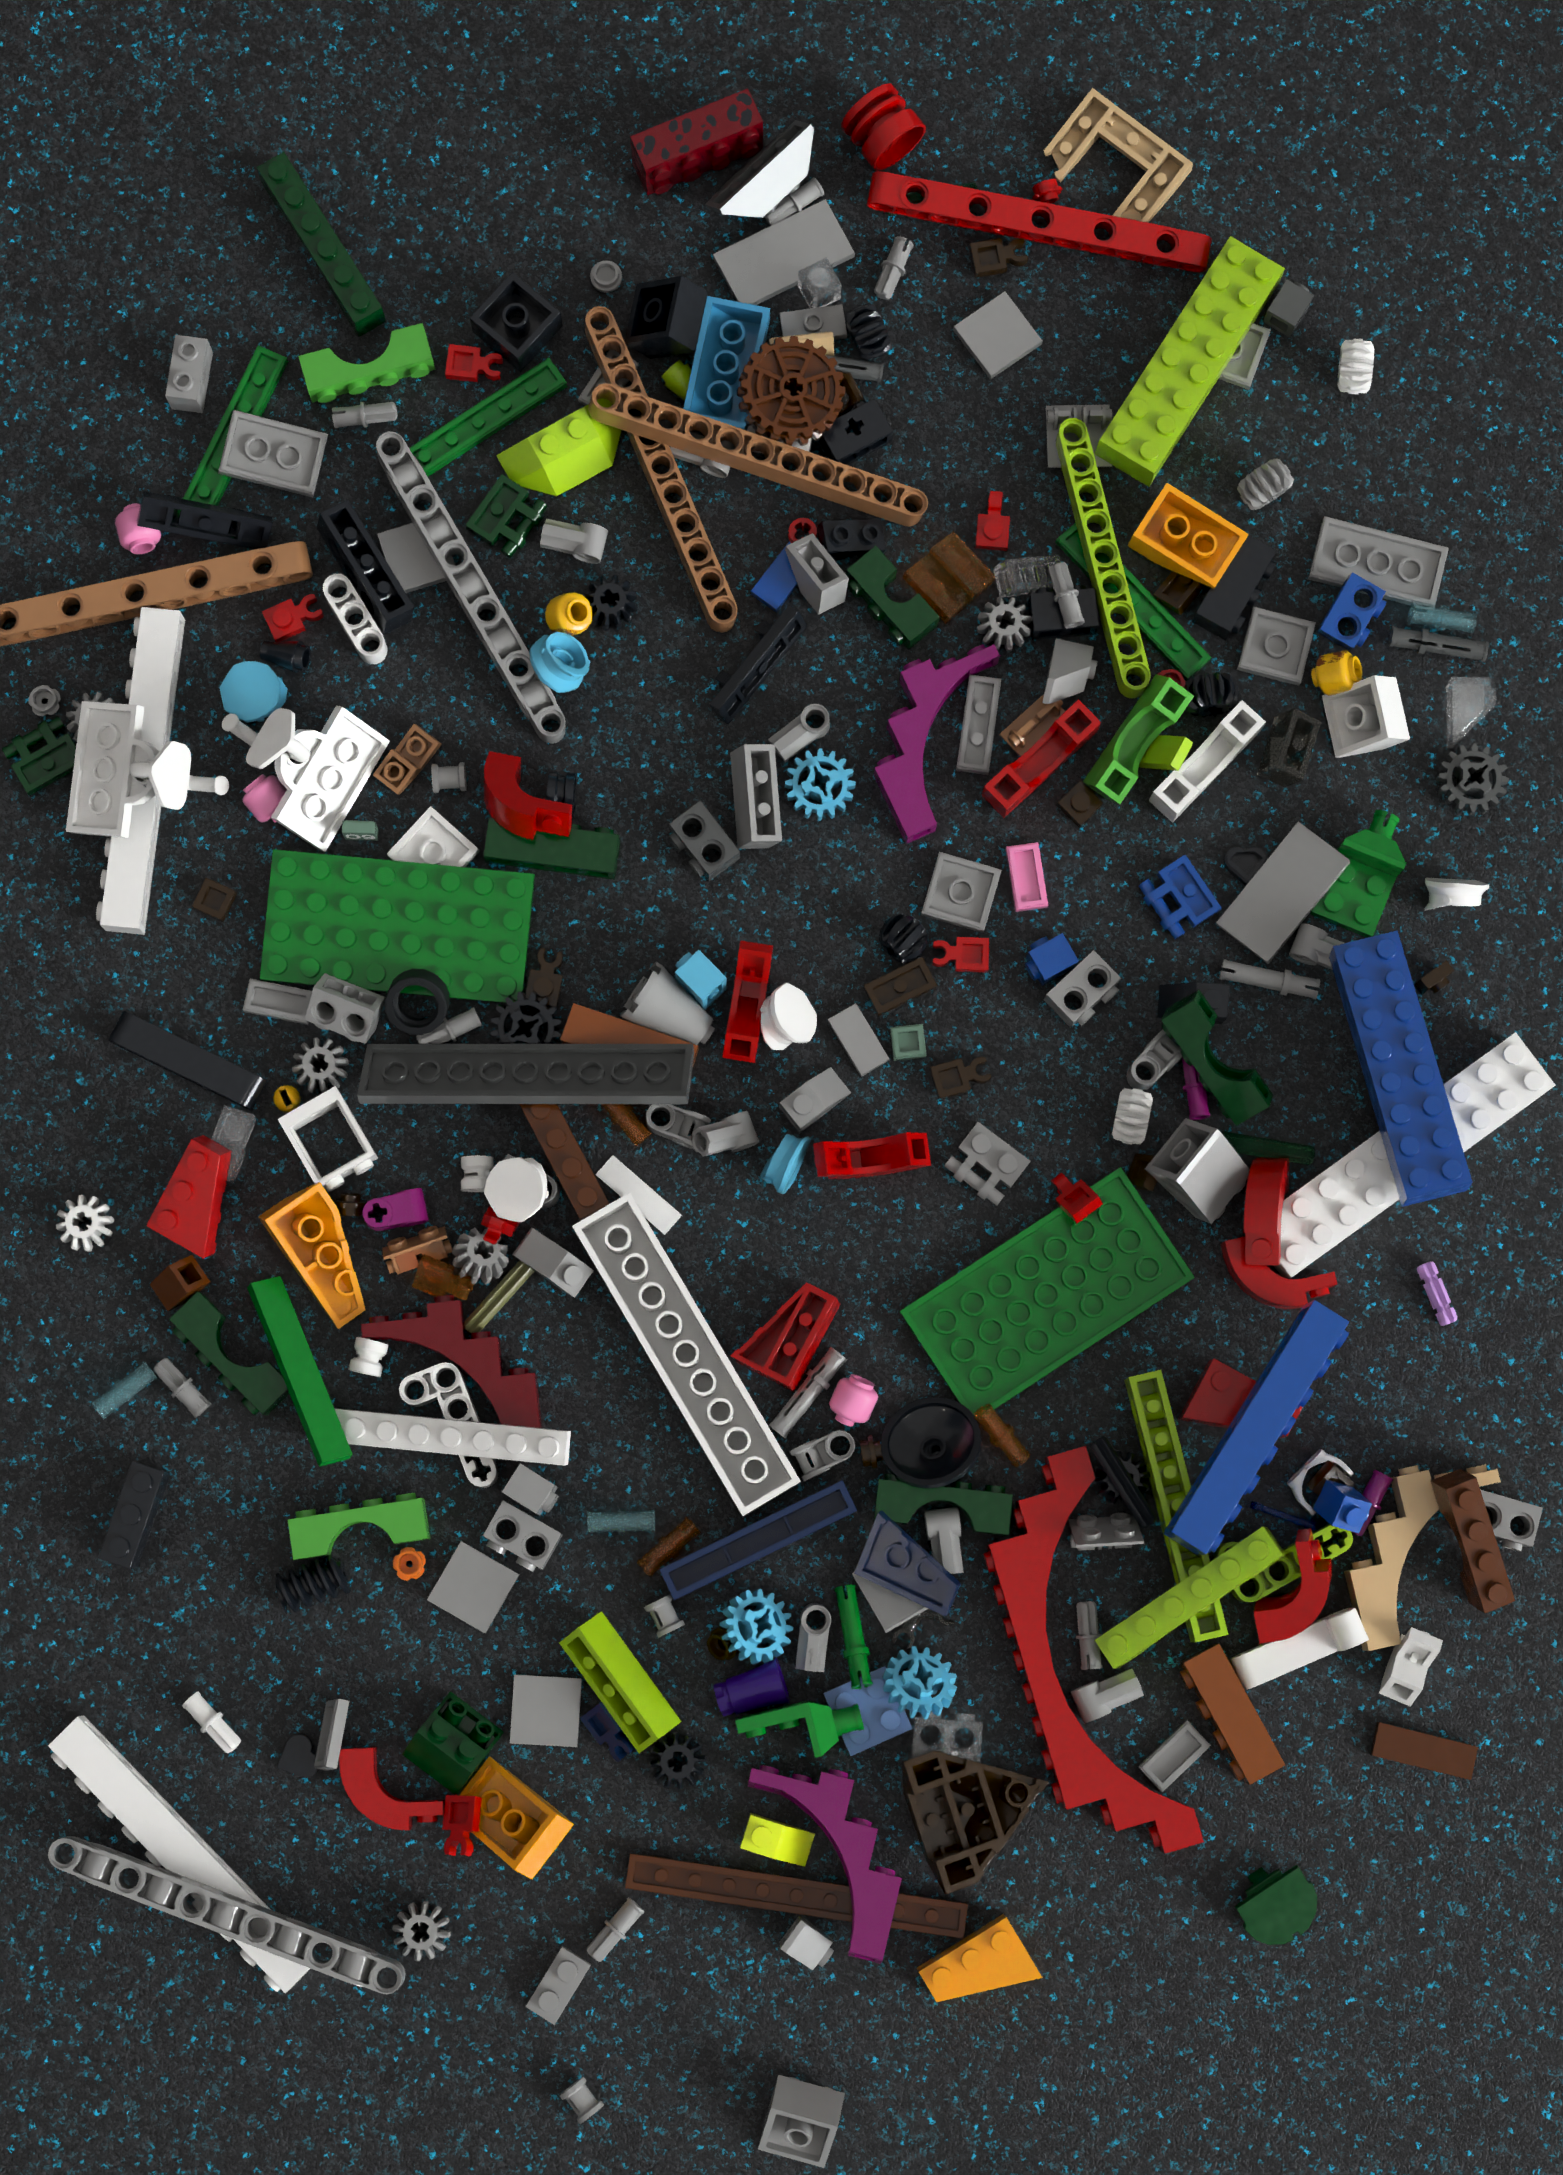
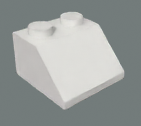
M1373 675L1353 683L1349 691L1332 696L1322 695L1335 758L1383 750L1410 740L1396 677Z

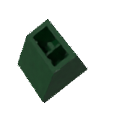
M450 1691L416 1732L402 1755L454 1795H457L504 1732Z

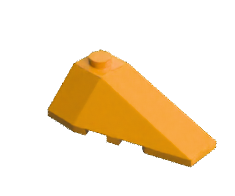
M320 1182L284 1198L258 1216L277 1246L337 1329H340L366 1310L356 1272H354L350 1258L349 1246L341 1225L339 1210Z

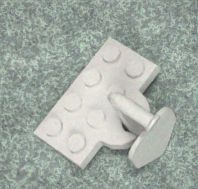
M82 701L66 832L128 838L132 805L144 804L156 794L161 807L178 810L183 807L186 801L187 790L215 792L218 795H224L229 789V781L224 776L212 778L189 775L191 754L185 744L168 741L158 751L151 743L140 740L144 707L129 704Z
M337 705L321 732L312 729H298L295 731V713L284 708H278L273 711L259 733H256L239 721L236 714H228L222 721L223 730L230 731L251 746L246 756L247 764L263 769L275 760V772L278 780L287 790L271 818L323 852H326L342 825V821L346 818L390 742L348 710Z

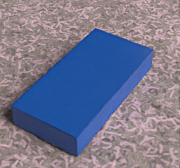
M786 546L751 590L752 596L776 613L798 586L785 551Z

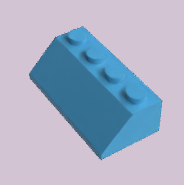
M707 296L683 409L744 430L748 429V425L745 422L748 415L746 412H740L738 405L742 402V398L737 396V389L740 387L739 378L744 366L749 361V357L753 352L758 353L760 346L766 342L770 325V308Z

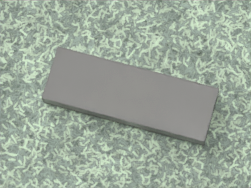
M969 674L956 771L988 775L1001 686V679Z

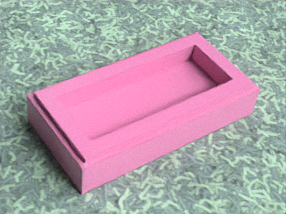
M1038 842L1007 846L1005 851L1015 912L1047 908L1048 900Z

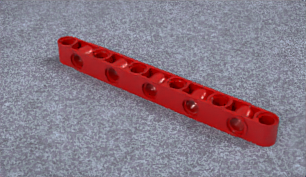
M882 171L872 173L866 204L869 208L882 212L1191 272H1205L1207 270L1212 243L1210 236L1201 233ZM910 192H917L922 196L923 201L913 204L908 201L906 195ZM970 205H981L985 209V214L982 216L973 215L969 210ZM1035 216L1043 217L1047 221V227H1035L1032 223V218ZM1103 228L1109 233L1110 238L1108 240H1099L1095 236L1094 230ZM1157 241H1167L1171 245L1172 251L1168 253L1161 252L1157 247Z

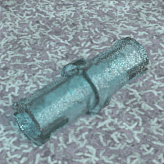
M1412 603L1408 617H1411L1408 619L1409 624L1436 627L1437 631L1452 629L1473 633L1477 622L1475 620L1477 618L1475 612L1450 610L1449 606L1445 605L1437 608Z
M144 1361L122 1380L119 1378L115 1380V1385L97 1400L91 1402V1404L105 1420L107 1416L125 1402L131 1403L135 1400L134 1395L158 1377Z
M617 1508V1512H587L588 1533L618 1532V1535H625L627 1531L655 1532V1510L625 1512L624 1508Z

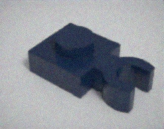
M602 1702L580 1717V1720L599 1745L605 1741L607 1742L610 1754L617 1762L635 1749Z

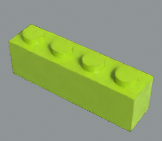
M602 1611L559 1642L638 1753H641L682 1722Z

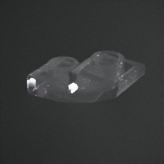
M224 1105L211 1139L232 1151L227 1181L234 1183L246 1155V1144L257 1119L253 1114Z

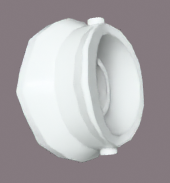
M1425 878V884L1429 891V903L1424 909L1426 911L1448 905L1479 906L1481 905L1482 894L1489 889V884L1477 880Z
M783 983L771 993V996L764 1000L760 1008L761 1032L765 1043L771 1050H784L792 1042L807 1043L812 1039L817 1026V1014L802 990L789 983Z
M517 1157L499 1161L491 1170L486 1180L484 1194L497 1217L509 1221L523 1222L542 1207L545 1198L549 1195V1191H547V1177L543 1166L533 1158L524 1159Z

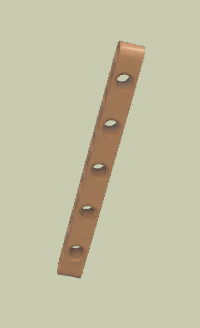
M302 541L289 542L0 605V647L140 617L141 607L174 610L307 580L313 576L307 544ZM263 563L272 565L267 573H256L259 565ZM197 578H208L205 586L201 588L193 587V583ZM133 592H144L141 600L137 602L129 601ZM80 605V610L77 614L73 616L66 615V611L70 606ZM16 619L13 628L9 630L2 629L6 620Z

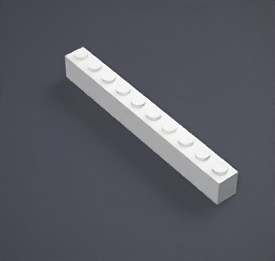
M141 607L140 617H135L133 631L134 636H137L136 648H132L130 651L129 664L133 668L132 680L128 679L126 682L125 696L126 699H129V705L144 707L140 740L151 743L160 751L170 741L185 619L179 610ZM156 794L144 804L132 805L128 838L107 837L104 852L105 857H109L107 870H102L100 886L101 889H104L103 902L99 901L96 909V919L100 921V925L105 931L145 935L161 806Z
M84 1715L77 1716L48 1745L53 1751L50 1756L55 1763L64 1770L68 1767L77 1776L74 1781L79 1788L86 1794L92 1792L100 1800L97 1805L102 1812L111 1819L115 1816L124 1825L121 1828L122 1832L133 1843L139 1841L147 1849L145 1856L152 1864L159 1867L162 1865L166 1870L270 1909ZM190 1893L195 1899L192 1902L193 1906L197 1911H200L203 1907L202 1897L197 1893ZM262 1918L253 1919L251 1928L254 1934L257 1936L266 1935L268 1926L265 1920ZM220 1934L228 1942L234 1940L242 1948L239 1953L243 1959L252 1967L257 1964L266 1973L263 1977L264 1980L276 1992L281 1989L284 1993H287L311 1969Z

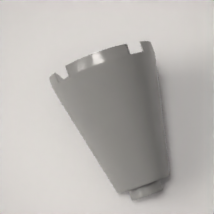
M656 961L649 968L653 971L647 979L643 976L624 1005L627 1010L621 1012L620 1017L645 1028L695 1045L699 1042L705 1044L715 1029L711 1026L713 1018L665 967Z

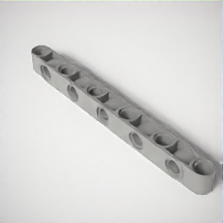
M389 431L383 433L376 442L377 456L393 490L538 737L550 744L559 742L565 735L566 720L551 689L540 681L535 673L527 647L405 440L396 432ZM390 445L397 446L400 449L393 456L386 455L383 450ZM420 500H427L432 505L428 510L421 511L416 509L415 504ZM454 554L460 555L464 559L457 566L448 564L446 560ZM485 609H490L496 614L490 621H483L478 615ZM522 664L528 671L525 675L519 677L513 675L510 669L514 665ZM551 719L557 721L560 727L555 732H548L543 729V723Z
M75 1836L57 1839L49 1847L48 1858L52 1866L75 1875L83 1881L344 1982L387 1995L398 1990L405 1981V1969L400 1962L379 1954L371 1948L120 1851ZM64 1843L71 1845L74 1849V1858L71 1862H66L60 1857L59 1850ZM127 1868H132L138 1873L139 1880L135 1887L128 1886L124 1882L123 1874ZM190 1893H197L202 1897L203 1907L200 1911H193L189 1908L187 1898ZM254 1918L265 1920L268 1926L266 1935L257 1936L254 1934L251 1928ZM318 1943L330 1945L332 1948L330 1960L323 1961L317 1957L315 1949ZM386 1967L393 1969L397 1974L396 1984L389 1986L382 1983L379 1976L381 1969Z

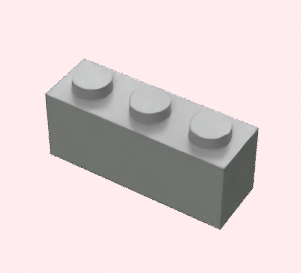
M744 744L730 752L737 848H770L782 841L775 744Z

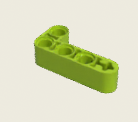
M1330 1524L1312 1532L1313 1540L1317 1538L1320 1543L1332 1537L1330 1531L1333 1533L1340 1532L1342 1538L1338 1540L1340 1546L1332 1544L1324 1548L1321 1547L1322 1559H1333L1346 1552L1353 1543L1352 1532L1331 1526ZM1238 1542L1221 1544L1214 1553V1559L1223 1554L1227 1548H1232L1238 1544ZM1295 1542L1283 1548L1286 1556L1278 1561L1285 1569L1282 1579L1274 1580L1269 1574L1268 1567L1260 1574L1251 1578L1256 1585L1253 1595L1249 1597L1244 1596L1240 1591V1586L1231 1591L1232 1595L1241 1602L1258 1601L1301 1577Z

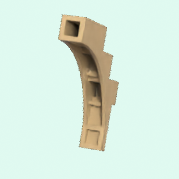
M1486 1464L1466 1468L1468 1473L1477 1478L1479 1487L1501 1482L1498 1469L1487 1471ZM1418 1465L1398 1469L1399 1476L1392 1478L1393 1482L1391 1484L1400 1518H1396L1395 1512L1375 1516L1376 1523L1369 1524L1368 1526L1376 1564L1373 1565L1372 1559L1352 1563V1570L1344 1571L1352 1607L1356 1608L1369 1638L1368 1641L1361 1644L1363 1651H1372L1402 1644L1397 1622V1592L1402 1567L1416 1536L1427 1521L1439 1510L1431 1484L1429 1470L1419 1472ZM1448 1473L1434 1475V1479L1446 1475Z

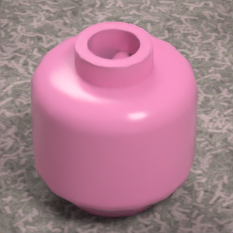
M138 503L125 506L123 511L116 517L115 526L119 542L124 549L131 551L133 554H145L154 550L156 544L161 539V531L137 526L141 505Z
M262 774L243 789L246 793L243 797V803L253 816L263 823L272 819L271 816L287 789L275 775L266 777Z
M851 1374L849 1378L840 1379L829 1401L830 1409L836 1413L835 1419L850 1427H853L855 1422H867L878 1400V1394L874 1390L875 1385L871 1381Z

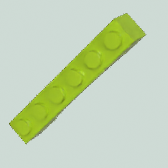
M1263 1526L1095 1639V1642L1112 1668H1120L1188 1619L1285 1557L1286 1554L1268 1527Z

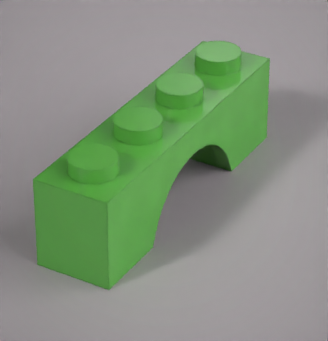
M423 323L392 331L390 342L385 352L369 363H348L337 357L330 348L298 356L312 403L316 401L319 403L331 402L337 396L346 393L351 395L361 394L369 387L376 385L391 386L396 384L399 379L410 376L412 378H421L428 375L430 371L435 370Z
M1156 674L1085 777L1083 783L1105 799L1121 804L1139 778V764L1150 744L1163 730L1178 721L1194 695L1170 677Z
M416 1493L397 1495L396 1502L383 1504L382 1498L362 1501V1508L350 1509L349 1504L329 1506L330 1513L316 1515V1509L295 1512L296 1518L288 1519L293 1560L298 1561L331 1555L337 1537L345 1529L358 1523H373L381 1527L390 1536L394 1544L430 1539L425 1499H416Z

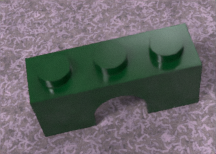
M874 546L846 570V575L849 578L847 588L856 598L861 596L868 604V612L876 621L882 620L889 627L888 633L899 646L904 644L910 650L938 626L940 617L919 593L903 603L894 602L888 598L885 588L896 579L897 568L877 546Z

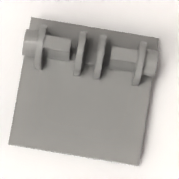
M1110 405L1046 406L1048 468H1061L1056 448V437L1061 423L1069 418H1077L1085 423L1097 467H1112V464L1095 455L1098 442L1112 421ZM1074 433L1064 434V437L1070 442L1079 440L1078 436ZM1079 462L1072 464L1073 468L1086 467Z
M1114 1513L1110 1517L1099 1518L1094 1515H1080L1077 1519H1068L1072 1532L1070 1534L1071 1548H1077L1078 1551L1095 1550V1547L1098 1550H1102V1546H1107L1108 1549H1112V1546L1115 1549L1132 1548V1545L1144 1544V1539L1136 1519L1127 1513Z

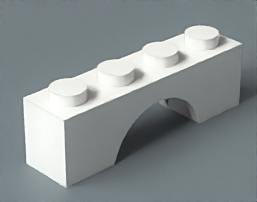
M1241 700L1219 723L1202 745L1182 764L1181 768L1178 771L1174 770L1153 791L1149 802L1173 823L1260 733L1266 721Z

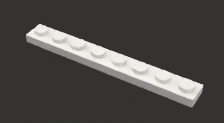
M334 1408L348 1444L568 1465L571 1431Z

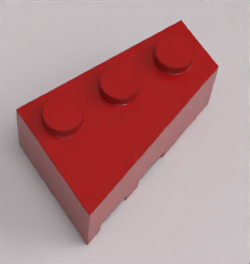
M205 1135L191 1139L146 1226L203 1259L214 1254L217 1244L215 1243L217 1228L222 1214L220 1212L222 1197L226 1189L232 1151Z
M806 1282L776 1311L777 1313L763 1327L758 1328L753 1333L754 1335L730 1356L735 1362L794 1392L841 1304L835 1296Z
M1213 1358L1208 1361L1178 1420L1228 1428L1256 1381ZM1300 1406L1296 1409L1292 1417L1297 1419L1303 1407ZM1290 1431L1286 1436L1282 1435L1280 1438L1288 1437Z

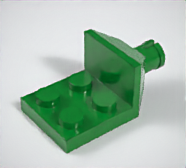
M1375 810L1368 830H1362L1342 841L1336 850L1348 858L1350 864L1312 909L1310 915L1366 938L1373 937L1394 882L1406 865L1397 842L1392 840L1394 830L1400 821L1399 817L1391 813L1383 826L1388 812Z
M807 1700L735 1718L738 1734L745 1732L746 1738L766 1734L765 1727L779 1724L780 1730L799 1726V1719L805 1717L815 1758L823 1756L839 1741L838 1736L856 1730H864L858 1704L831 1710V1707L828 1705Z

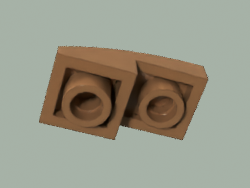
M413 724L396 749L390 750L373 776L400 795L426 766L442 743L417 724Z

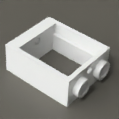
M336 1086L278 1119L314 1184L320 1182L328 1192L342 1186L345 1183L343 1178L354 1172L356 1175H360L374 1166L373 1161L378 1159ZM339 1107L365 1153L322 1177L296 1130Z

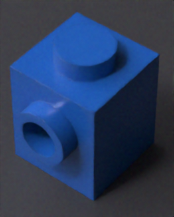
M1061 933L1051 940H1048L1047 936L1032 943L1030 945L1031 951L1026 956L1028 962L1025 963V967L1030 977L1034 981L1038 979L1043 986L1074 969L1079 960L1064 934Z
M1326 1479L1313 1510L1331 1526L1359 1534L1369 1516L1372 1503L1354 1487Z

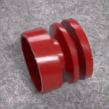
M891 83L883 84L864 95L852 106L841 122V129L845 134L851 136L853 144L856 146L863 145L861 154L876 171L885 170L903 159L921 141L926 132V125L911 108L904 110L906 100L898 95V90Z

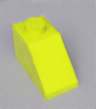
M750 1813L740 1848L772 1859L805 1867L815 1833Z

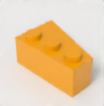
M1004 1914L917 1967L919 1974L936 2002L1043 1978Z

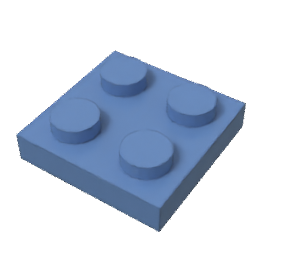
M886 1666L870 1672L871 1681H873V1686L864 1688L862 1676H860L861 1689H851V1681L823 1693L831 1710L850 1707L854 1704L859 1706L864 1730L842 1734L850 1756L913 1729L905 1710L901 1713L897 1711L899 1703L889 1704L888 1698L891 1692L883 1691L886 1680L882 1678Z

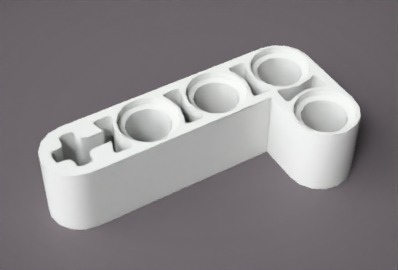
M439 1363L405 1377L400 1383L399 1394L402 1400L411 1406H423L438 1400L445 1419L480 1422L461 1371L452 1363ZM447 1369L453 1370L456 1376L453 1385L446 1388L441 1387L438 1383L439 1374ZM413 1382H421L424 1386L422 1397L416 1400L409 1399L407 1396L408 1386ZM459 1400L464 1401L468 1408L466 1415L460 1419L453 1418L450 1414L451 1405ZM459 1455L466 1476L473 1485L487 1488L496 1482L499 1472L495 1459L479 1457L484 1467L491 1468V1472L487 1473V1480L483 1481L479 1477H474V1473L478 1471L476 1461L471 1460L468 1463L467 1457L473 1456Z
M1346 1608L1314 1621L1304 1631L1291 1638L1263 1643L1229 1660L1244 1690H1248L1332 1653L1358 1646L1368 1641L1369 1638L1356 1608Z

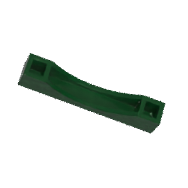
M285 152L256 167L261 183L307 249L358 337L386 322L381 304Z

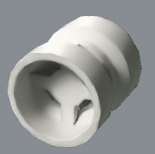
M480 1155L461 1157V1168L464 1170V1178L461 1180V1191L475 1193L485 1191L486 1180L490 1171L494 1168V1157Z
M356 1337L354 1348L358 1357L350 1360L348 1370L381 1377L383 1367L378 1362L387 1354L389 1345Z

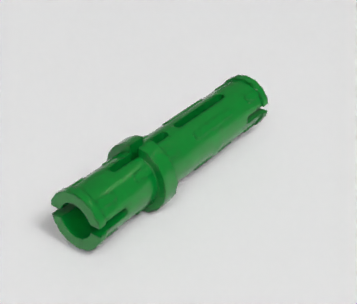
M846 1585L848 1599L845 1597L843 1586H839L834 1591L836 1593L846 1649L843 1651L844 1660H848L851 1689H861L860 1674L864 1688L873 1686L867 1659L870 1651L869 1647H865L856 1585Z

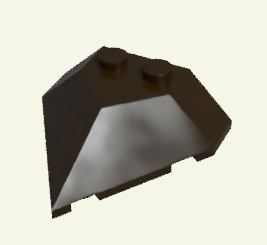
M934 1750L902 1762L903 1793L924 1858L944 1894L952 1893L979 1882L985 1873V1868L995 1854L1001 1851L1030 1810L1029 1806L1039 1792L1042 1793L1049 1783L1048 1781Z

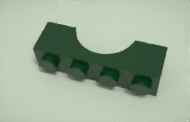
M1198 989L1165 1010L1161 1019L1162 1027L1166 1035L1172 1040L1175 1039L1181 1047V1055L1189 1066L1193 1065L1198 1071L1200 1082L1205 1090L1208 1092L1212 1091L1219 1101L1218 1106L1222 1114L1227 1119L1231 1118L1237 1126L1268 1108L1273 1094L1256 1069H1234L1226 1066L1216 1058L1209 1044V1032L1215 1023L1217 1014Z
M197 1291L169 1319L175 1325L171 1331L184 1344L190 1340L199 1349L195 1353L198 1359L208 1368L213 1364L222 1373L218 1376V1379L230 1391L237 1388L245 1396L241 1402L254 1415L260 1412L267 1416L289 1395L281 1372L269 1362L254 1367H244L233 1363L225 1354L221 1343V1330L226 1316L203 1293Z
M885 1474V1480H877L873 1521H875L878 1512L882 1510L895 1523L908 1524L912 1515L922 1505L934 1501H943L957 1506L965 1513L970 1521L973 1532L1007 1536L1009 1535L1013 1494H1005L1006 1487L985 1485V1491L972 1490V1483L956 1481L952 1483V1487L918 1488L903 1483L893 1474Z

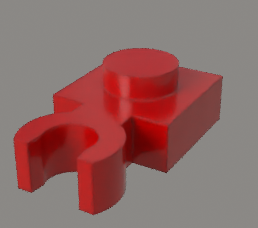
M449 344L445 377L452 380L478 382L479 374H484L490 380H500V371H493L489 367L493 363L503 364V357L498 353H490L485 357H481L482 351L480 347Z
M314 594L305 596L297 606L294 605L292 599H288L262 611L276 642H281L305 631L303 621L309 620L314 622L324 617L321 609L315 612L308 611V606L317 602Z
M956 937V946H950L948 942L943 940L933 942V948L943 949L945 957L941 959L933 958L932 965L943 967L949 962H955V971L988 973L989 938Z
M445 1796L442 1830L451 1831L444 1844L446 1855L456 1856V1847L459 1843L461 1844L460 1855H472L473 1842L470 1839V1832H479L482 1797Z

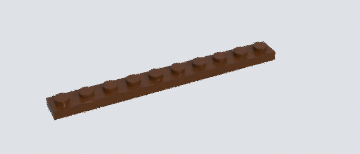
M630 1853L625 1888L852 1922V1903L849 1885ZM898 1893L890 1928L964 1939L968 1903Z

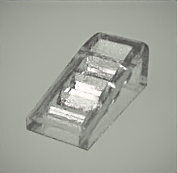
M1059 554L1006 559L996 565L993 571L1000 597L1034 593L1035 590L1041 588L1054 589L1052 580L1047 579L1044 565H1047L1049 570L1050 566L1061 563ZM1033 567H1035L1038 581H1036ZM1020 570L1023 571L1025 582H1023Z

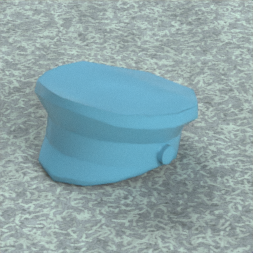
M555 632L550 635H543L529 650L530 661L538 678L557 693L576 690L581 684L583 676L589 671L590 660L586 650L577 639L569 634Z
M244 661L233 665L219 687L224 710L229 714H236L239 720L246 723L264 721V718L269 717L273 711L281 708L286 702L287 687L281 678L277 677L269 665L256 661Z
M786 1134L779 1147L765 1164L760 1178L768 1184H773L778 1193L785 1194L795 1181L810 1145L811 1138L808 1136L796 1138L794 1135Z

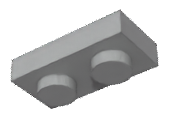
M562 1946L527 2003L526 2008L555 2025L589 1970L591 1963Z

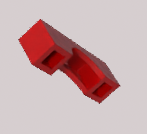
M1078 699L1027 752L1013 763L1006 765L984 786L982 796L1005 818L1098 732L1101 722Z

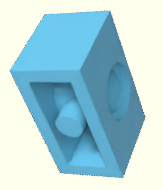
M700 950L696 951L693 955L688 952L676 963L675 966L678 969L675 971V979L704 1010L727 990V978Z

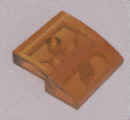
M953 531L933 546L928 555L905 571L902 578L917 594L919 593L946 624L986 590L997 577Z

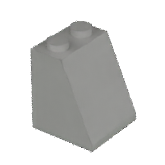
M1187 1118L1184 1119L1145 1168L1195 1218L1210 1224L1224 1213L1229 1201L1244 1188L1250 1170L1217 1128Z

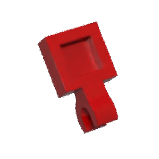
M990 491L987 514H978L976 549L1007 551L1010 516H1001L1003 492Z
M1060 1173L1051 1180L1058 1189L1057 1193L1059 1196L1055 1200L1059 1207L1076 1224L1103 1205L1100 1197L1082 1179L1073 1185L1063 1173Z
M489 1206L481 1222V1225L488 1227L483 1240L496 1245L502 1234L512 1237L521 1222L499 1218L492 1207Z

